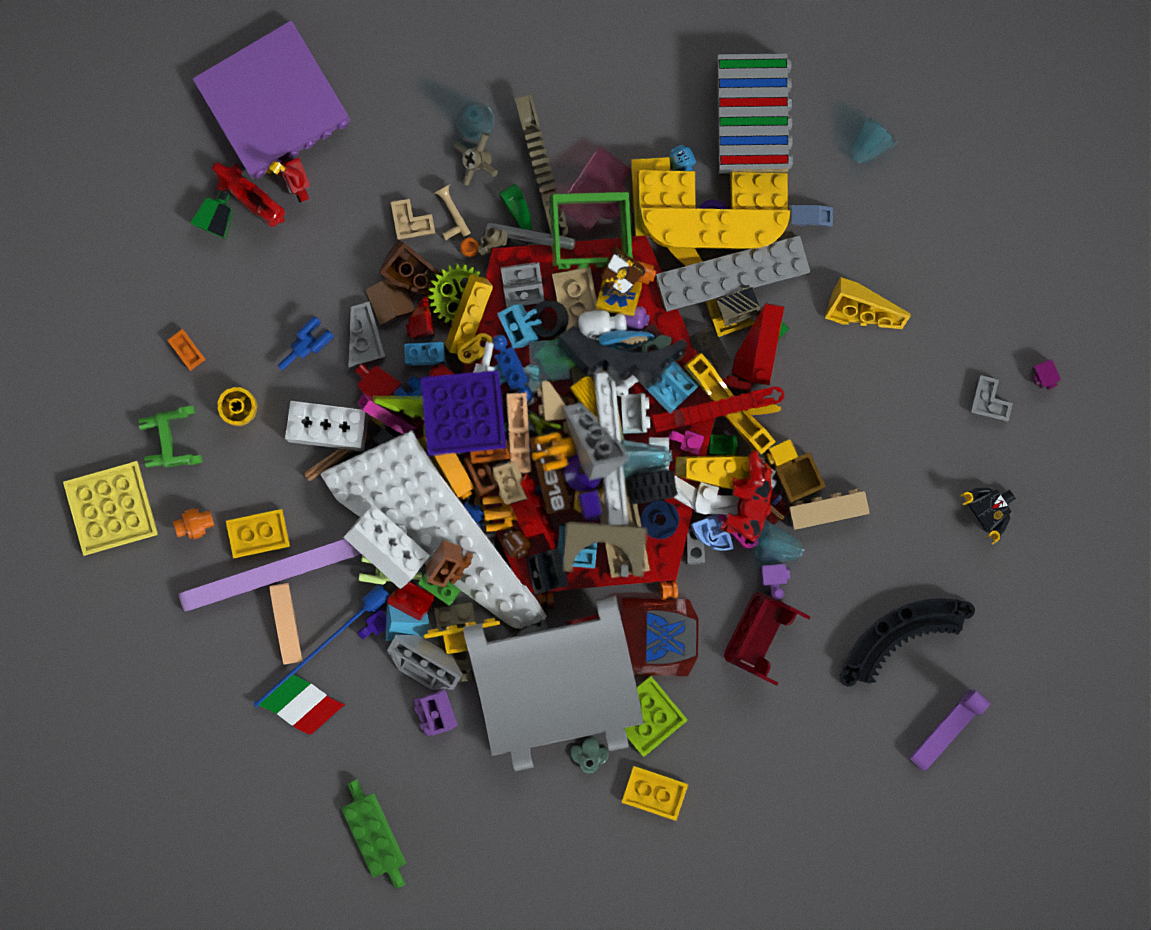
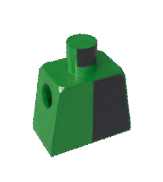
M219 191L216 200L207 197L190 223L226 240L233 214V209L226 206L230 195Z

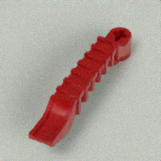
M773 386L747 394L743 393L735 397L731 396L727 399L722 398L706 404L702 403L685 409L673 410L671 413L665 412L652 415V419L657 433L686 426L689 423L694 424L702 420L707 421L710 418L715 419L731 413L736 414L740 411H748V409L752 408L757 409L779 404L784 400L785 393L782 388ZM773 390L781 392V396L778 397L779 400L777 401L771 397L765 399L766 396L773 394Z

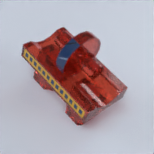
M773 491L771 493L769 503L771 504V513L766 519L772 525L780 520L783 521L789 513L783 508L787 504L781 499L785 495L783 492L779 495Z

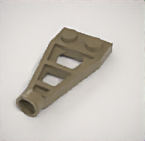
M473 603L434 608L439 632L446 631L447 626L465 625V623L475 622ZM466 651L467 657L462 661L456 659L455 653L451 654L460 671H467L466 674H462L458 682L472 680V662L469 651Z

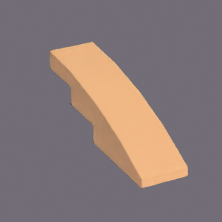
M526 393L507 394L511 462H517L521 474L531 473Z
M289 583L270 586V593L283 664L302 662L303 658Z

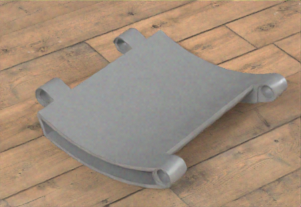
M615 595L596 599L600 619L488 642L487 637L484 636L482 623L463 627L480 695L492 756L511 752L514 770L519 771L534 767L530 748L605 732L609 751L629 747L625 728L643 724V717Z

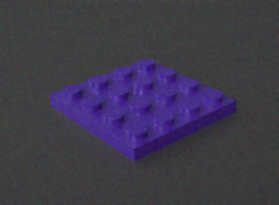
M499 370L420 378L428 456L506 448Z

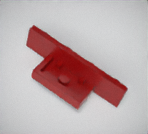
M526 474L523 476L520 484L527 499L511 503V508L526 538L543 533L550 549H553L559 539L558 533L551 525L550 515L544 510L542 498L537 495L534 481Z

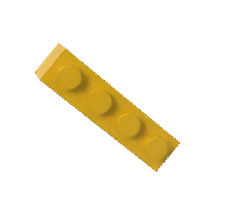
M470 274L444 344L449 352L458 354L459 348L475 337L493 288L488 279Z

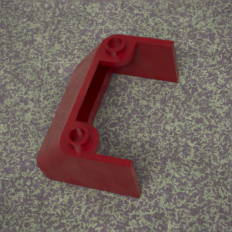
M756 592L752 595L727 645L724 658L727 662L777 686L779 682L767 677L771 665L764 658L780 624L785 626L792 624L797 615L808 620L811 616L764 593Z

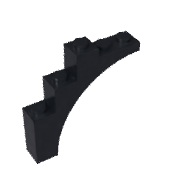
M575 326L559 335L557 346L587 378L592 374L596 375L603 368L616 383L622 380L626 381L633 375L646 389H649L651 386L656 387L661 383L663 372L671 366L672 362L675 360L679 361L685 356L688 345L681 339L673 345L655 351H620L595 342L580 332Z

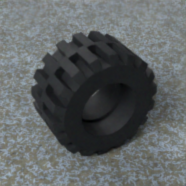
M658 471L631 476L626 479L629 501L632 504L654 502L678 495L674 471Z

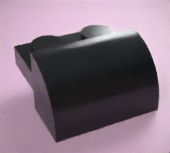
M559 548L525 557L535 594L568 586L567 575L564 571Z

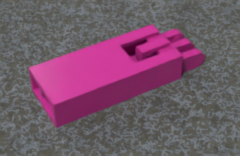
M364 393L357 403L364 412L401 434L412 431L417 440L422 438L409 419L392 409L374 403L372 397Z

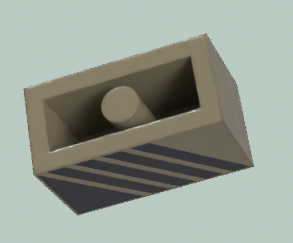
M744 287L739 292L716 299L725 327L757 316L761 311L753 287Z

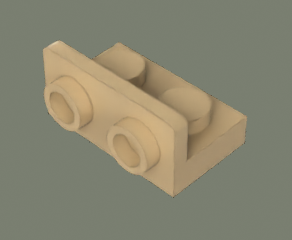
M517 462L497 464L493 468V477L498 482L499 494L504 500L505 505L527 499L520 484L522 476Z

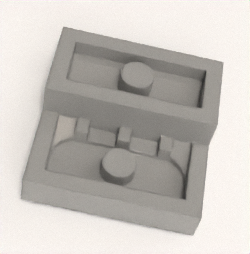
M539 262L501 267L507 308L513 305H530L545 301Z

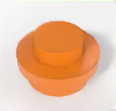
M466 238L461 242L460 249L463 255L473 257L479 252V243L476 239Z

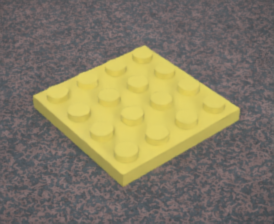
M138 461L63 482L83 556L158 535Z

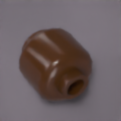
M512 529L504 534L502 545L510 557H518L520 559L528 554L527 550L530 548L531 543L525 537L522 530Z

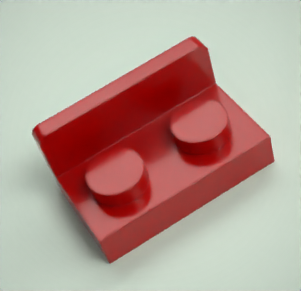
M408 582L401 589L399 587L396 588L388 598L387 604L421 621L431 609L434 595Z

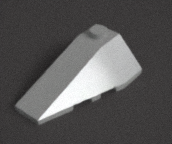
M582 403L563 407L581 465L589 480L607 477L629 460V456L622 443L618 439L615 440L609 434V430L606 427L603 428L596 421V417Z

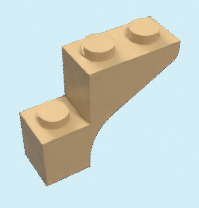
M540 380V385H537L538 397H541L542 403L539 405V415L543 416L545 421L566 419L563 411L565 404L551 383L546 380ZM566 420V422H563L564 433H567L568 437H572Z

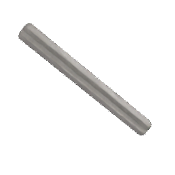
M488 223L485 228L486 231L491 227H496L499 231L503 229L508 234L507 238L552 246L551 234ZM559 236L560 248L573 250L575 240Z

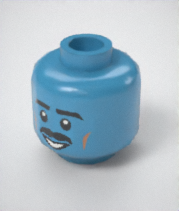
M680 145L670 150L671 154L668 157H670V164L674 171L693 170L692 167L696 164V159L689 147Z

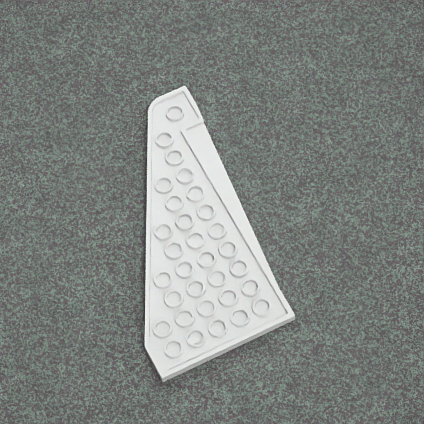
M412 431L331 467L320 474L336 500L359 517L374 504L430 555L424 563L425 565L428 564L443 540L460 545L461 557L465 556L468 552L471 553L473 558L470 566L463 571L462 578L453 585L508 625L521 629L546 618V614L526 585H522L437 472Z

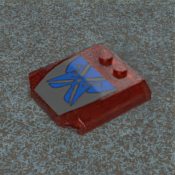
M622 598V624L634 675L689 676L698 658L699 618L690 599Z

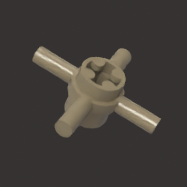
M482 132L476 148L468 149L459 141L454 143V148L463 154V165L468 168L462 184L469 186L475 170L483 169L492 177H495L498 173L496 169L490 166V152L484 149L489 138L488 133Z

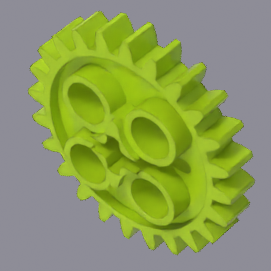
M455 263L454 269L448 265V271L441 268L442 275L440 276L435 273L437 280L430 281L434 284V287L428 288L432 294L427 297L433 299L429 305L435 306L432 312H439L437 315L439 319L444 316L443 322L445 323L451 319V325L460 300L455 297L457 291L452 280H456L457 289L464 293L465 287H461V280L463 278L469 279L470 274L480 275L478 270L473 273L474 267L472 266L467 270L466 264H463L460 268L459 264ZM446 284H450V292L446 294L443 293V286ZM456 302V310L449 311V304Z

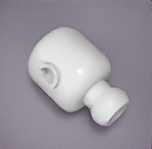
M596 310L584 312L578 319L579 331L595 342H598L599 337L604 333L627 329L626 317L621 313L610 317L608 311Z

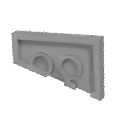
M370 302L351 307L349 368L386 357Z

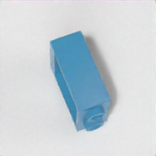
M443 342L404 344L405 364L407 366L446 364L445 345Z

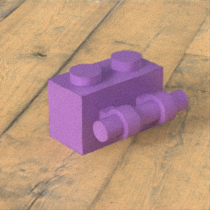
M785 564L760 566L762 585H770L771 597L777 600L781 599L784 593L779 588V584H785L787 579H790L789 568H786Z
M446 689L413 700L415 704L414 710L415 713H418L421 722L419 725L421 730H424L425 736L443 733L458 726Z

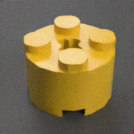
M241 387L225 390L217 402L220 417L233 426L249 424L257 413L258 405L255 397L251 392ZM241 402V410L234 411V403L239 404Z

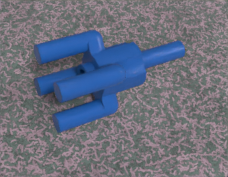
M316 316L312 317L297 332L298 339L290 345L294 350L277 365L282 371L298 356L304 359L311 352L318 353L335 337L327 330L316 340L311 332L322 323Z

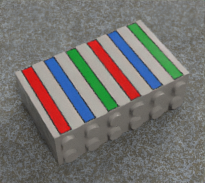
M718 54V174H730L731 172L787 173L791 166H793V156L789 155V150L792 147V135H789V130L792 128V116H788V111L792 109V97H788V92H790L792 86L791 78H788V73L791 70V59H788L787 54Z

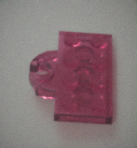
M600 146L568 194L627 192L621 183L631 169ZM614 203L559 205V208L588 230L593 227L599 216L609 220L620 216V210L614 207Z

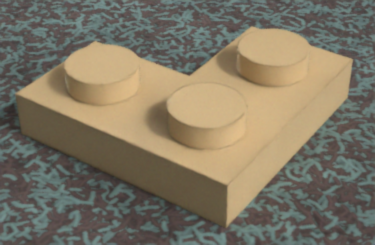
M410 199L391 202L397 240L435 234L432 214L413 217Z

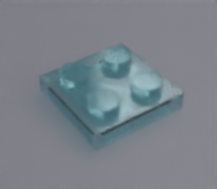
M558 340L529 342L531 381L570 379L569 358L557 346Z

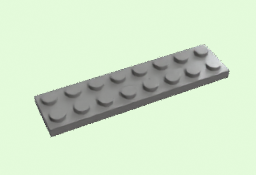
M797 236L771 243L762 248L748 249L655 275L664 310L668 312L739 292L744 287L757 288L810 273L801 238Z

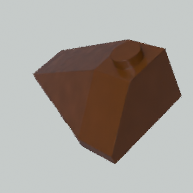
M400 240L397 241L386 255L379 271L393 284L425 296L432 294L428 288L434 287V284L430 281L437 280L435 273L440 276L442 275V273ZM454 284V286H455V288H456V291H457V294H458L460 291L457 289V286ZM444 285L442 288L443 293H449L451 285Z

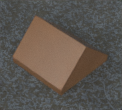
M388 279L382 280L366 289L380 325L415 310L407 289L393 284Z

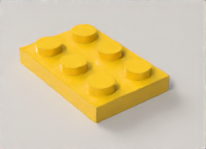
M283 509L226 521L233 558L290 547Z
M633 766L621 803L676 821L688 784Z

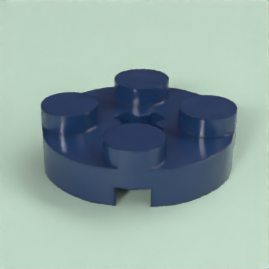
M666 501L651 502L641 514V526L646 528V534L652 538H668L678 528V511L672 504ZM659 514L661 517H665L663 525L655 523L656 515Z

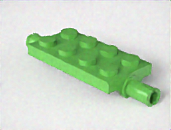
M358 779L347 784L354 800L352 803L342 807L341 810L372 877L374 878L384 873L389 874L394 888L397 889L406 884L399 871L400 866L406 864V861L375 794L364 795Z

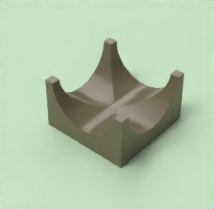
M567 523L564 571H572L573 562L583 548L594 543L605 542L619 547L626 553L632 565L633 576H643L646 528Z

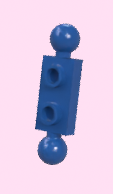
M503 335L494 336L492 339L493 347L500 351L499 354L495 355V358L511 390L518 388V393H526L527 402H529L533 397V392L525 384L530 382L515 350L513 347L506 348L507 339Z

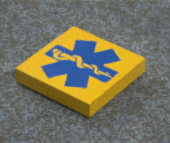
M637 281L625 293L615 289L610 296H607L600 290L596 310H606L611 313L634 316L642 282Z

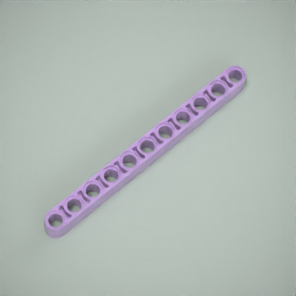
M346 539L179 593L178 597L183 612H187L361 555V553Z

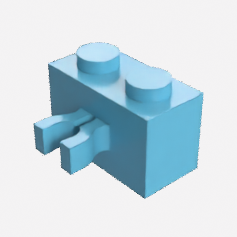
M522 304L513 305L498 313L513 349L523 348L538 340L531 325H538L542 322L540 319L535 321L529 320L537 313L536 309L526 313Z

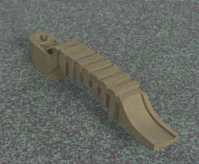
M529 94L514 99L551 231L549 197L558 193L556 191V183L554 184L553 181L554 176L551 174L552 169L548 163L547 151L544 148V139L541 137L543 135L539 129L540 124L532 95ZM557 204L560 210L558 224H560V227L565 228L561 235L565 237L568 233V226L562 205Z

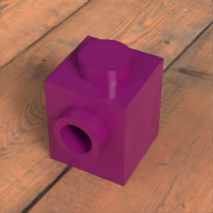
M1053 359L1032 367L1035 374L1033 375V380L1036 386L1039 385L1040 388L1046 387L1047 390L1058 386L1056 382L1061 379Z

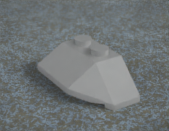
M396 635L387 650L399 671L431 690H454L462 676L451 654H447L446 651L419 635Z

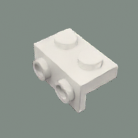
M645 393L628 394L625 398L621 397L623 434L646 433L647 428H650V417H646V409H649V397H645Z

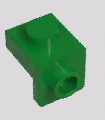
M711 434L707 453L735 455L738 447L737 436Z

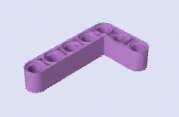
M970 689L909 759L923 772L926 771L975 715L980 716L989 707L991 702L977 690Z

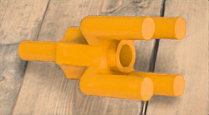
M558 432L536 437L535 442L537 445L551 441L553 443L550 448L546 449V452L538 451L532 453L533 460L542 459L546 455L556 457L557 461L543 464L544 471L567 466V457L577 454L572 437L561 439Z
M500 495L482 498L483 505L502 503L503 507L483 509L485 521L502 518L505 521L486 524V532L511 529L513 527L512 521L517 520L511 508V503L505 505ZM543 503L544 510L546 511V505Z

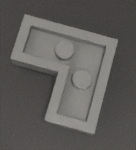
M980 375L970 413L1008 422L1013 403L995 399L999 380Z

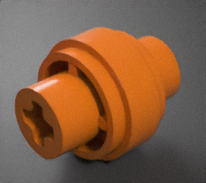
M198 508L184 510L185 513H181L182 519L172 521L178 538L188 535L189 539L193 538V540L203 537L206 534L205 529L214 526L210 510L199 513Z

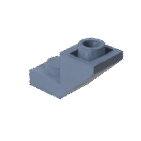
M821 205L789 206V225L833 227L832 207Z

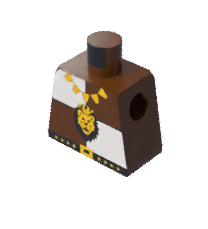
M615 246L601 271V278L606 282L600 290L607 296H610L615 289L625 293L646 273L645 267Z

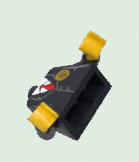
M982 487L960 494L959 497L964 496L966 499L965 503L962 504L969 506L984 530L989 533L985 538L992 537V545L999 541L1000 536L1006 530L1011 519L1009 514L1012 511L1008 504L1016 499L1011 490L1000 495L997 489L992 490L989 487Z

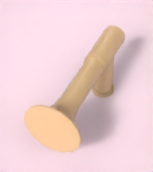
M450 185L433 193L439 195L444 200L457 225L442 233L445 240L460 232L463 237L471 233L450 197Z

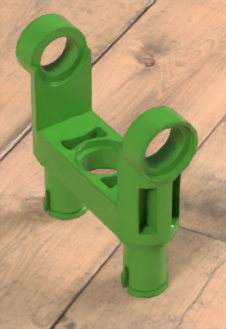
M194 406L159 412L152 417L138 418L140 424L147 423L139 425L140 430L157 427L161 440V454L144 456V461H152L145 463L146 468L161 465L163 467L203 463L202 455L194 456L190 454L175 457L169 420L186 418L188 415L195 414Z

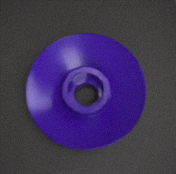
M578 453L573 455L568 460V464L564 469L567 483L578 491L594 489L602 478L589 480L586 473L580 475L579 469L583 467Z

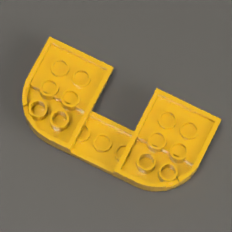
M637 171L639 221L644 232H647L653 241L661 246L674 249H756L775 242L788 225L790 210H788L787 173L731 172V209H695V171Z

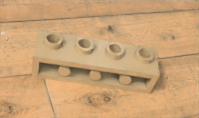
M860 488L849 490V495L841 496V492L830 495V499L825 500L822 499V496L812 498L811 503L804 504L803 501L793 502V507H789L793 530L870 514L865 491L860 492Z

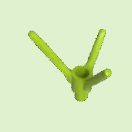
M533 412L528 417L533 422V425L536 426L539 436L543 435L542 432L547 426L564 431L562 425L545 421L542 416H537Z

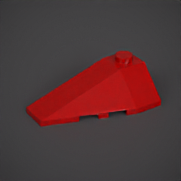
M423 297L409 317V324L405 325L407 336H411L412 340L435 336L428 297Z
M764 304L752 328L735 354L732 373L750 382L770 385L784 306Z

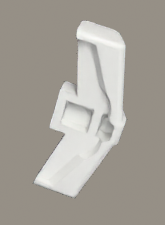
M675 476L678 495L674 498L696 512L704 515H728V513L736 515L738 513L737 503L739 497L717 495L718 487L702 482L699 483L697 489Z

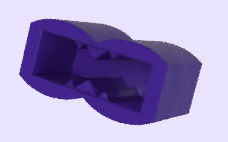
M593 491L578 495L583 518H587L588 521L600 519L599 515L602 514L598 492Z

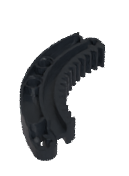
M925 599L902 605L886 613L870 625L858 638L844 662L840 674V682L847 687L855 685L857 680L869 684L876 683V680L872 678L879 675L876 668L882 669L879 663H886L884 656L890 657L889 650L895 652V645L901 647V641L908 643V636L911 639H915V633L921 637L922 631L925 635H929L930 630L935 634L937 630L940 633H944L946 629L947 633L951 634L954 630V634L959 635L963 630L964 619L974 616V605L957 599ZM969 605L968 609L971 610V613H967L966 616L963 615V611L957 610L958 606L965 607ZM905 608L911 612V616L908 619H903L901 616V611ZM880 622L887 624V630L884 633H880L877 629ZM845 667L858 668L856 673L852 670L851 676L854 677V680L849 681V684L846 683V679H843V676L848 675L849 669L845 670Z

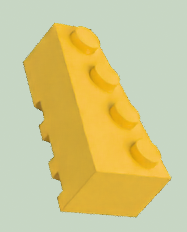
M748 455L676 457V476L733 490L731 488L733 477L741 479L749 475L747 469Z

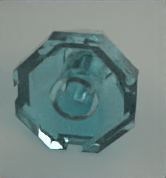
M871 116L864 122L851 150L853 153L852 158L859 164L870 162L893 148L899 142L897 139L893 141V135L878 121L871 122L873 119Z
M764 523L763 530L758 539H761L760 545L756 544L755 548L757 561L765 563L796 561L799 557H802L804 546H802L800 540L776 525Z

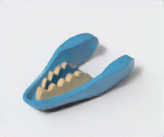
M617 330L604 333L599 337L600 344H612L609 348L630 352L648 341L654 340L652 333L644 331Z

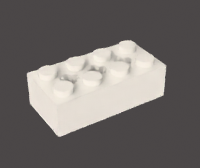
M291 401L285 439L291 443L364 452L369 414L361 409ZM310 420L312 425H309L307 428L305 423ZM326 423H329V424L331 425V427H327V430H326V429L324 428V425H325ZM345 425H348L350 429H346V432H344L342 430L343 427H345Z
M374 504L360 516L344 536L353 547L400 589L415 576L430 557Z

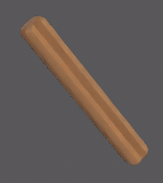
M368 433L366 434L365 443L371 439ZM336 450L304 472L308 481L313 480L323 471L329 469L355 450Z

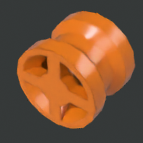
M676 580L659 582V593L662 600L667 599V597L678 598Z

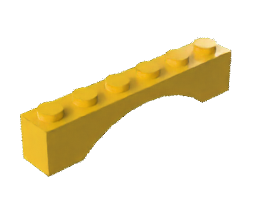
M702 353L697 354L683 366L713 402L734 396ZM740 411L736 414L731 413L725 416L753 450H758V455L764 453L776 442L748 411Z

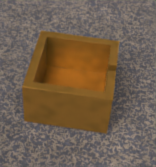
M810 452L793 459V464L790 460L774 468L789 503L826 487Z

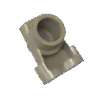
M496 227L489 228L485 235L480 238L481 246L478 248L479 253L485 256L491 253L492 249L503 248L507 243V232L503 229L499 231Z

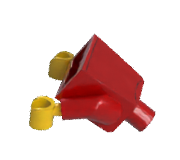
M293 158L282 164L277 161L272 162L269 169L265 171L267 175L274 172L280 176L288 193H295L299 203L310 199L305 189L310 187V183L300 158Z

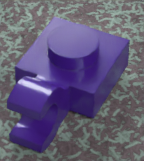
M378 609L365 619L368 625L357 632L359 636L365 639L372 632L377 636L386 629V615L381 609Z

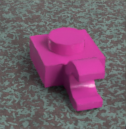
M685 430L684 435L672 431L668 438L681 443L679 449L698 455L704 436Z

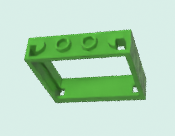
M629 192L553 194L549 197L553 266H559V269H570L571 265H578L579 269L589 268V265L603 268L608 258L560 259L557 204L619 203L622 251L632 258Z

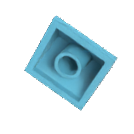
M387 604L386 641H393L396 635H419L424 638L423 635L427 633L429 626L427 613L419 621Z

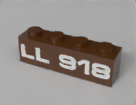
M536 437L529 438L532 453L538 451L546 452V449L550 448L553 443L551 441L537 445L535 442ZM546 455L542 459L534 460L547 513L552 514L571 509L570 505L574 503L571 493L566 491L565 486L569 484L564 474L562 475L561 468L549 471L543 470V464L557 461L556 457Z

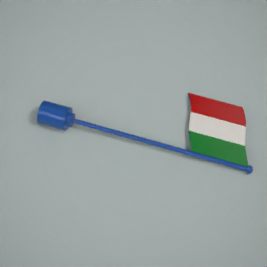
M381 584L375 586L362 598L364 601L362 605L364 607L257 702L254 701L253 705L256 708L261 706L279 715L293 727L306 734L311 735L345 704L332 699L315 685L294 675V673L366 610L370 612L372 610L375 613L391 596Z

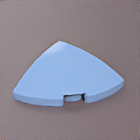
M711 514L690 524L694 534L703 544L718 551L734 549L730 534L720 528L721 522L718 520V514Z

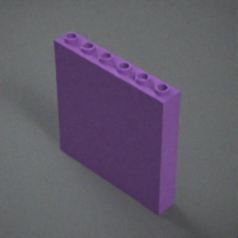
M292 20L193 78L252 179L264 176L266 174L265 171L269 169L272 162L277 161L282 164V161L287 158L292 159L296 157L302 149L313 147L316 141L321 138L324 140L330 137L333 131L348 126V122L351 121Z

